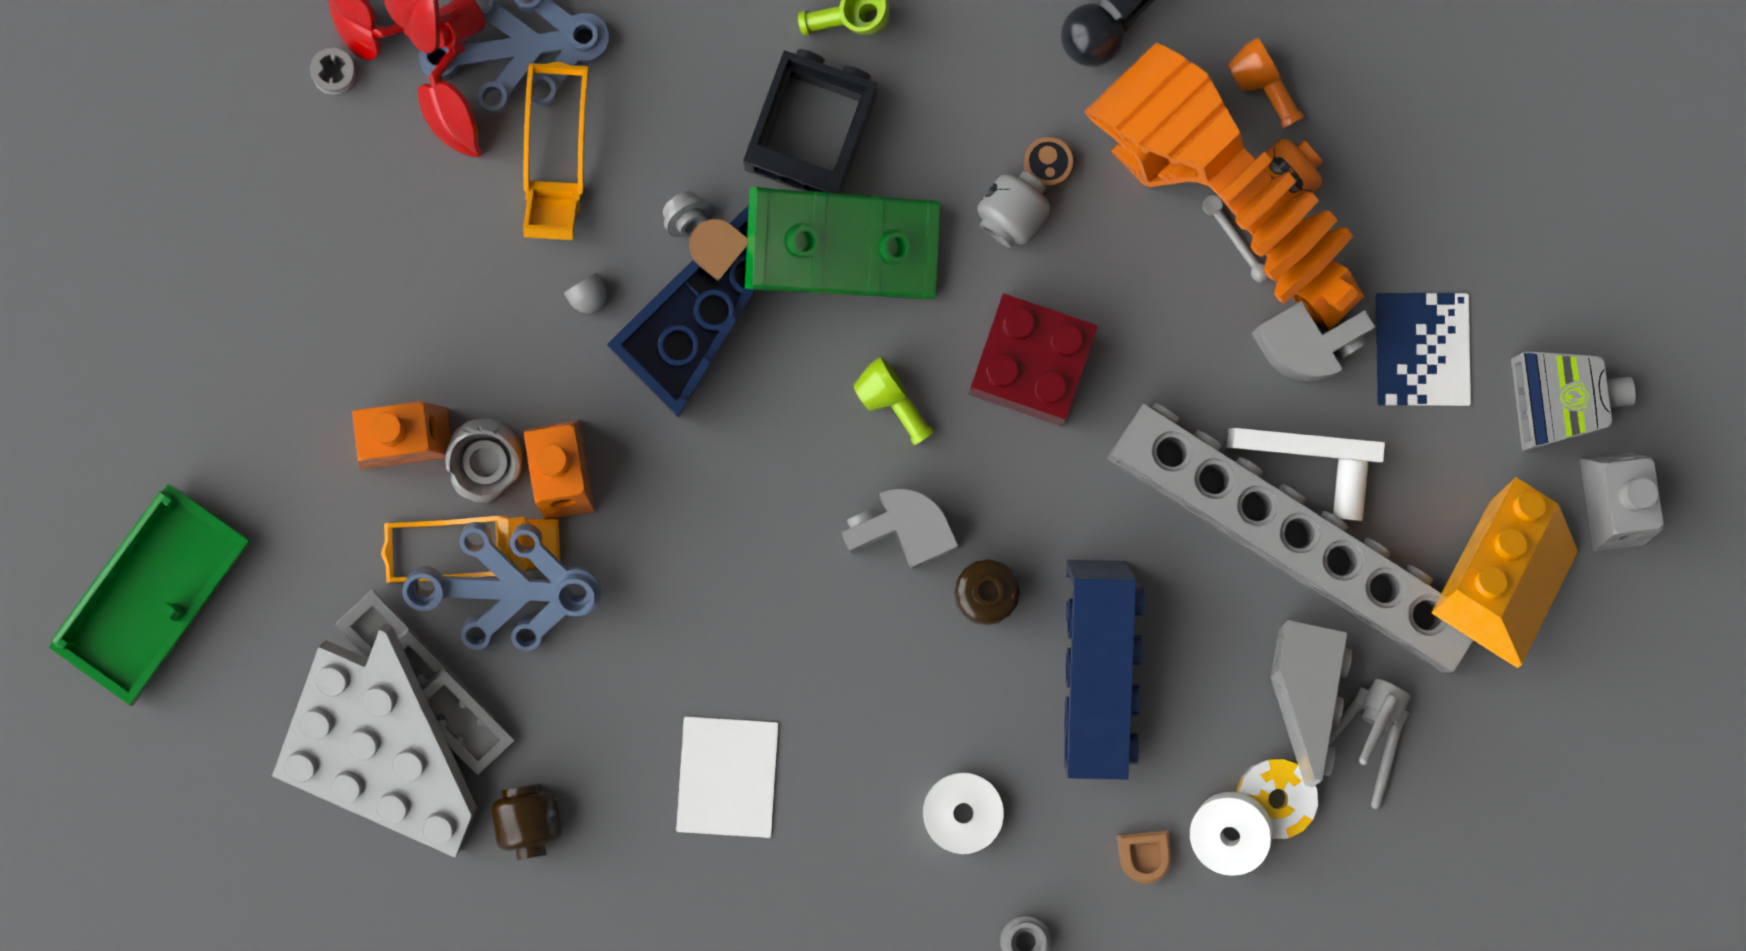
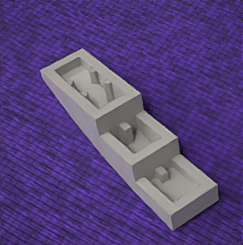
M372 588L335 623V626L367 658H369L379 629L385 623L393 626L448 746L477 775L480 774L515 741L514 738L435 652Z

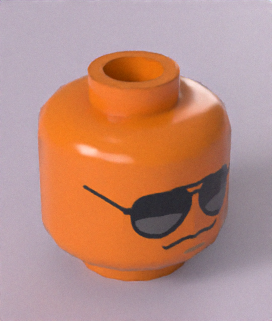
M1281 138L1265 151L1272 161L1264 170L1272 179L1285 172H1289L1296 180L1295 184L1285 193L1289 200L1306 192L1314 194L1321 188L1323 179L1317 168L1324 162L1305 140L1296 146L1291 140Z

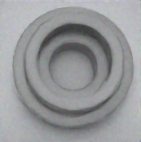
M694 192L680 193L671 198L663 208L664 227L671 236L691 237L694 229L700 223L709 219L711 207L704 198L698 197Z
M1019 916L1009 921L1003 928L1000 945L1002 951H1050L1051 937L1047 927L1037 918ZM1022 932H1030L1035 938L1034 945L1029 950H1020L1016 946V938Z

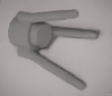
M1380 679L1374 680L1370 690L1362 687L1359 688L1352 703L1342 713L1338 727L1332 726L1329 739L1330 745L1357 713L1364 709L1365 711L1361 718L1373 725L1359 758L1361 765H1367L1383 731H1389L1371 801L1373 809H1379L1381 806L1401 730L1409 715V712L1405 709L1411 699V696L1404 690Z

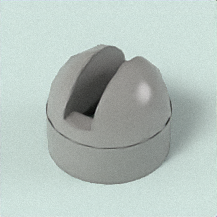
M596 272L563 294L574 309L581 313L591 314L599 311L604 306L607 289Z

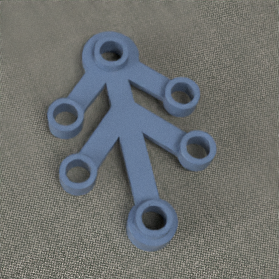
M489 0L487 7L482 9L485 20L509 38L463 44L465 51L457 55L442 74V81L454 78L460 66L511 59L494 82H487L482 85L477 94L478 102L485 112L492 115L500 114L507 109L510 95L528 73L529 63H536L542 54L560 52L554 62H563L574 66L579 62H592L600 58L609 45V32L602 19L591 13H579L572 16L551 0H534L531 3L515 0L517 6L522 11L528 13L536 12L558 30L538 34L498 5L495 0ZM582 29H588L593 32L591 41L586 44L578 43L575 40L576 34ZM446 47L438 48L435 50H442L446 53L449 51V49ZM420 51L419 64L429 77L437 65L430 63L432 53ZM545 74L534 76L533 94L535 87L539 84L549 85L551 92L543 99L536 98L532 94V103L541 108L551 106L557 99L558 89L569 75ZM491 91L502 93L500 103L495 106H489L485 103V97Z
M471 522L464 527L459 538V545L464 553L477 557L497 578L442 576L435 568L420 566L408 574L402 588L405 602L413 609L419 611L434 609L442 598L498 600L482 616L476 615L466 620L461 631V639L465 646L473 650L485 648L489 644L493 633L529 601H550L534 618H521L514 625L511 641L517 649L525 652L535 650L539 646L542 636L565 615L583 616L592 612L598 606L602 595L601 583L597 576L590 570L582 567L567 568L542 544V533L536 526L521 524L516 527L510 539V548L518 557L529 558L549 580L530 579L491 542L492 533L489 527L481 522ZM478 533L484 539V543L482 545H473L468 541L467 535ZM529 535L533 538L535 545L524 547L518 542L517 537ZM422 578L428 579L433 582L435 588L433 590H424L418 585V580ZM571 584L582 585L586 593L581 596L573 595L569 591L568 586ZM479 627L484 630L486 636L475 638L469 633V629ZM530 629L535 633L536 638L525 640L519 635L518 631Z

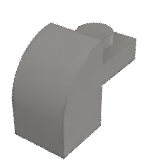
M1300 301L1259 325L1251 334L1274 369L1292 380L1311 383L1329 379L1343 369L1333 353L1337 352L1340 358L1344 359L1367 345L1363 336L1374 329L1375 326L1364 310L1322 335L1304 304Z
M892 489L879 493L885 513L877 516L874 508L848 519L847 522L850 528L842 532V537L850 553L896 534L911 569L958 548V544L941 509L927 496L908 489Z

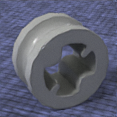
M334 47L325 48L316 53L310 64V74L313 82L324 94L332 96L341 95L347 92L355 82L356 69L351 57L341 49ZM332 60L334 66L337 64V60L345 64L341 69L344 76L341 81L334 83L333 78H330L329 83L322 80L326 74L322 66L328 61Z

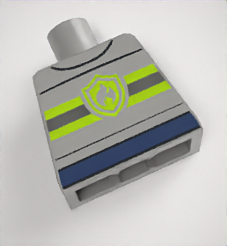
M1530 351L1522 352L1511 358L1522 451L1534 450L1611 427V408L1627 407L1635 404L1636 391L1632 377L1607 379L1603 357Z

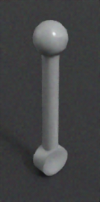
M1216 195L1207 196L1202 204L1204 213L1217 219L1252 268V278L1256 282L1267 281L1269 278L1264 272L1265 264L1259 263L1221 210L1223 207L1221 198Z

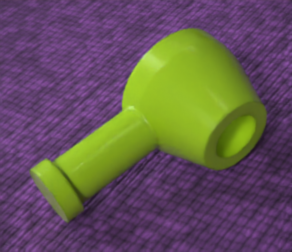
M841 0L840 6L813 12L807 10L799 12V28L803 36L812 35L814 31L843 25L860 35L878 34L888 26L890 5L888 0ZM877 10L875 19L871 22H866L868 13Z
M880 356L872 361L853 385L856 394L869 411L891 406L912 437L910 440L913 445L932 435L934 430L931 426H927L909 399L901 380L886 359Z

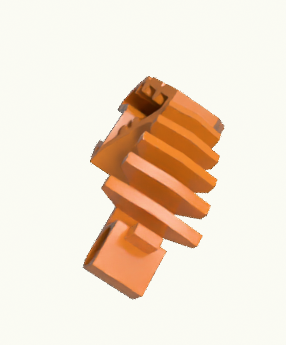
M1155 43L1084 111L1093 123L1118 142L1111 150L1112 154L1144 186L1156 187L1184 182H1196L1209 186L1235 214V222L1243 230H1248L1252 235L1253 239L1250 248L1260 257L1263 255L1267 256L1264 272L1268 278L1277 281L1274 295L1281 303L1285 304L1291 298L1296 303L1302 301L1312 319L1330 331L1364 297L1349 269L1333 260L1353 238L1350 230L1341 227L1328 232L1338 220L1332 212L1327 210L1303 219L1319 200L1311 192H1306L1290 200L1286 197L1285 193L1296 182L1294 177L1289 172H1285L1274 179L1270 177L1264 168L1272 159L1265 152L1254 159L1244 148L1240 131L1225 107L1213 82L1210 80L1208 73L1194 63H1190L1182 55L1166 46Z

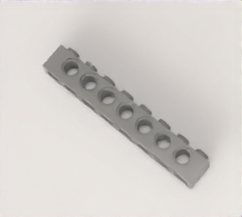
M1144 403L1139 407L1106 459L1441 673L1455 671L1473 640L1435 615L1433 624L1427 630L1419 628L1413 620V610L1419 602L1428 604L1433 610L1441 595L1439 591L1431 587L1434 580L1429 575L1411 565H1407L1405 570L1388 560L1391 555L1388 549L1369 538H1365L1363 542L1355 539L1346 533L1349 526L1335 515L1323 511L1319 516L1303 505L1306 498L1291 487L1280 484L1277 489L1261 479L1264 474L1263 470L1242 457H1238L1235 462L1220 453L1219 450L1222 445L1208 434L1196 430L1194 435L1177 425L1179 417L1167 408L1157 403H1154L1152 408ZM1170 441L1180 448L1182 459L1178 466L1169 467L1160 462L1157 457L1159 443ZM1213 468L1220 472L1224 480L1223 489L1220 493L1211 494L1201 487L1199 476L1202 469ZM1246 495H1256L1263 500L1266 512L1261 521L1250 520L1244 515L1242 501ZM1290 521L1299 522L1307 531L1308 539L1302 548L1292 547L1285 539L1284 531ZM1333 548L1343 550L1349 557L1350 566L1343 576L1333 573L1328 567L1327 557ZM1376 575L1387 578L1392 586V594L1385 603L1374 599L1370 592V583Z

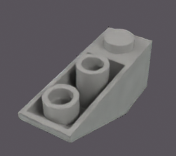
M1287 620L1278 630L1270 678L1304 785L1313 787L1323 781V775L1330 776L1333 769L1335 746L1329 745L1332 726L1338 727L1342 717L1344 698L1337 696L1340 677L1346 678L1352 659V649L1345 648L1347 632Z

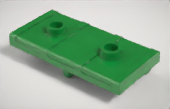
M750 187L745 289L934 300L936 297L940 202L935 200Z
M167 484L163 491L157 493L51 639L53 642L48 648L126 704L134 706L144 688L168 655L174 651L178 641L204 605L213 597L215 590L252 541L171 484Z

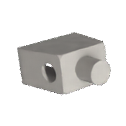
M1628 452L1580 459L1593 552L1644 546L1663 530L1664 522L1655 462L1652 457Z

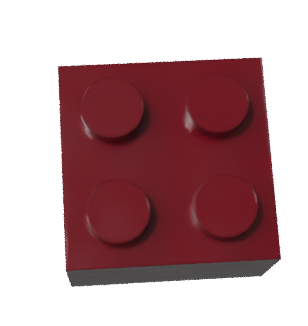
M1003 293L968 395L1062 426L1068 416L1098 325Z

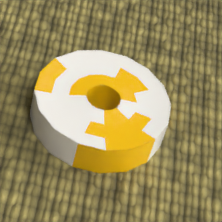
M1265 759L1252 765L1241 777L1236 790L1238 793L1252 797L1265 808L1272 822L1273 839H1288L1303 832L1313 821L1318 807L1316 786H1305L1298 764L1285 759ZM1275 789L1281 790L1285 795V802L1279 808H1273L1269 803L1268 797Z

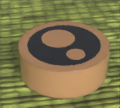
M1042 137L1035 140L1027 148L1023 159L1024 172L1040 180L1046 186V189L1055 188L1063 184L1069 177L1073 167V156L1070 148L1062 140L1054 137Z

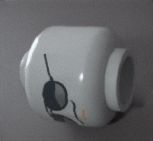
M1024 171L1019 177L1007 173L998 176L977 206L978 215L982 219L979 227L992 239L1008 248L1012 247L1014 243L1021 245L1029 243L1051 211L1050 204L1043 195L1046 186L1036 177Z

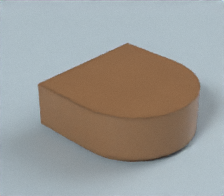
M710 219L700 223L694 229L689 241V250L693 260L719 281L747 247L748 238L728 222L720 219Z
M1169 830L1117 835L1120 865L1128 877L1139 883L1150 884L1159 881L1167 874L1171 865Z

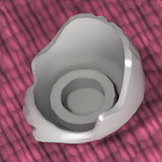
M477 418L459 426L454 431L445 454L446 470L451 474V483L455 491L460 496L476 503H489L496 499L511 483L519 478L522 470L523 449L518 435L507 424L496 419Z

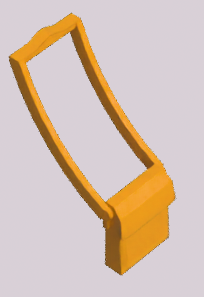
M563 62L548 64L529 63L523 160L524 190L526 193L525 200H527L523 223L524 238L574 239L577 213H580V196H582L584 190L588 66H574ZM534 73L582 76L578 138V183L530 181V134Z
M489 516L453 520L385 523V542L381 550V556L386 565V583H403L407 578L394 577L392 528L495 522L496 547L522 572H526L527 570L539 569L529 558L518 557L512 552L510 539L513 531L521 524L536 526L542 533V544L560 560L559 519L526 520L525 517ZM529 535L517 537L518 542L524 547L535 545L533 538ZM491 571L442 575L455 577H496ZM422 578V579H419L418 582H424V581H430V580L425 579V578Z

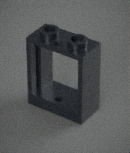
M798 49L796 54L784 50L743 159L745 171L801 191L841 194L877 96V83L870 81L871 75L859 68L844 66L842 70L825 65V59L811 51ZM792 78L859 101L834 171L767 148Z

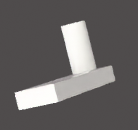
M1228 428L1226 448L1337 458L1338 468L1333 515L1340 519L1363 521L1368 463L1383 462L1385 442Z

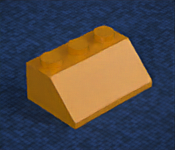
M1515 477L1489 502L1431 612L1516 668L1523 664L1578 553L1559 504Z

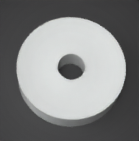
M953 773L943 777L931 787L924 801L923 820L927 832L940 847L953 853L970 854L984 849L997 837L1003 824L1004 809L999 793L987 780L972 773ZM961 803L970 805L973 811L971 819L965 823L958 822L953 815L955 807Z
M1223 792L1210 797L1199 807L1191 823L1190 841L1198 859L1212 871L1229 876L1242 875L1256 869L1266 858L1273 841V826L1269 814L1258 801L1242 793ZM1226 827L1235 828L1239 832L1240 838L1238 840H1229L1225 837L1223 829Z

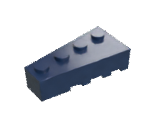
M749 205L729 223L746 238ZM747 247L719 281L692 260L607 344V347L676 417L681 413L754 290L745 289Z
M1067 560L1066 578H1070L1072 582L1073 598H1069L1068 602H1066L1068 639H1071V648L1067 647L1065 653L1066 687L1070 688V696L1065 697L1064 768L1067 778L1129 780V764H1137L1139 755L1138 734L1130 733L1131 715H1139L1141 703L1140 685L1132 684L1133 665H1141L1142 635H1134L1135 615H1143L1144 586L1136 585V579L1126 561Z

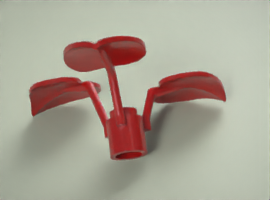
M328 0L331 18L337 33L346 47L361 59L370 61L380 55L381 46L378 37L384 38L401 32L409 36L412 43L424 53H432L438 48H448L449 51L429 75L430 84L425 83L418 87V101L421 112L432 132L451 149L472 157H479L485 154L479 146L477 125L468 101L454 85L447 81H442V74L457 55L465 51L462 42L482 31L485 27L483 12L475 0H453L439 8L438 0H384L391 18L396 23L388 27L375 25V14L367 0Z

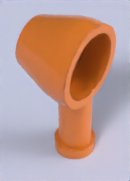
M1257 37L1243 46L1227 65L1240 90L1246 92L1263 88L1281 119L1279 123L1282 128L1303 118L1304 114L1301 110L1298 111L1260 39Z

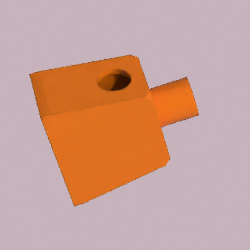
M423 401L352 411L360 470L445 459L446 450L452 437L448 408ZM429 421H431L433 428V438L429 429Z
M580 419L531 427L524 431L534 500L545 519H559L594 513V501ZM560 500H569L565 502H556Z

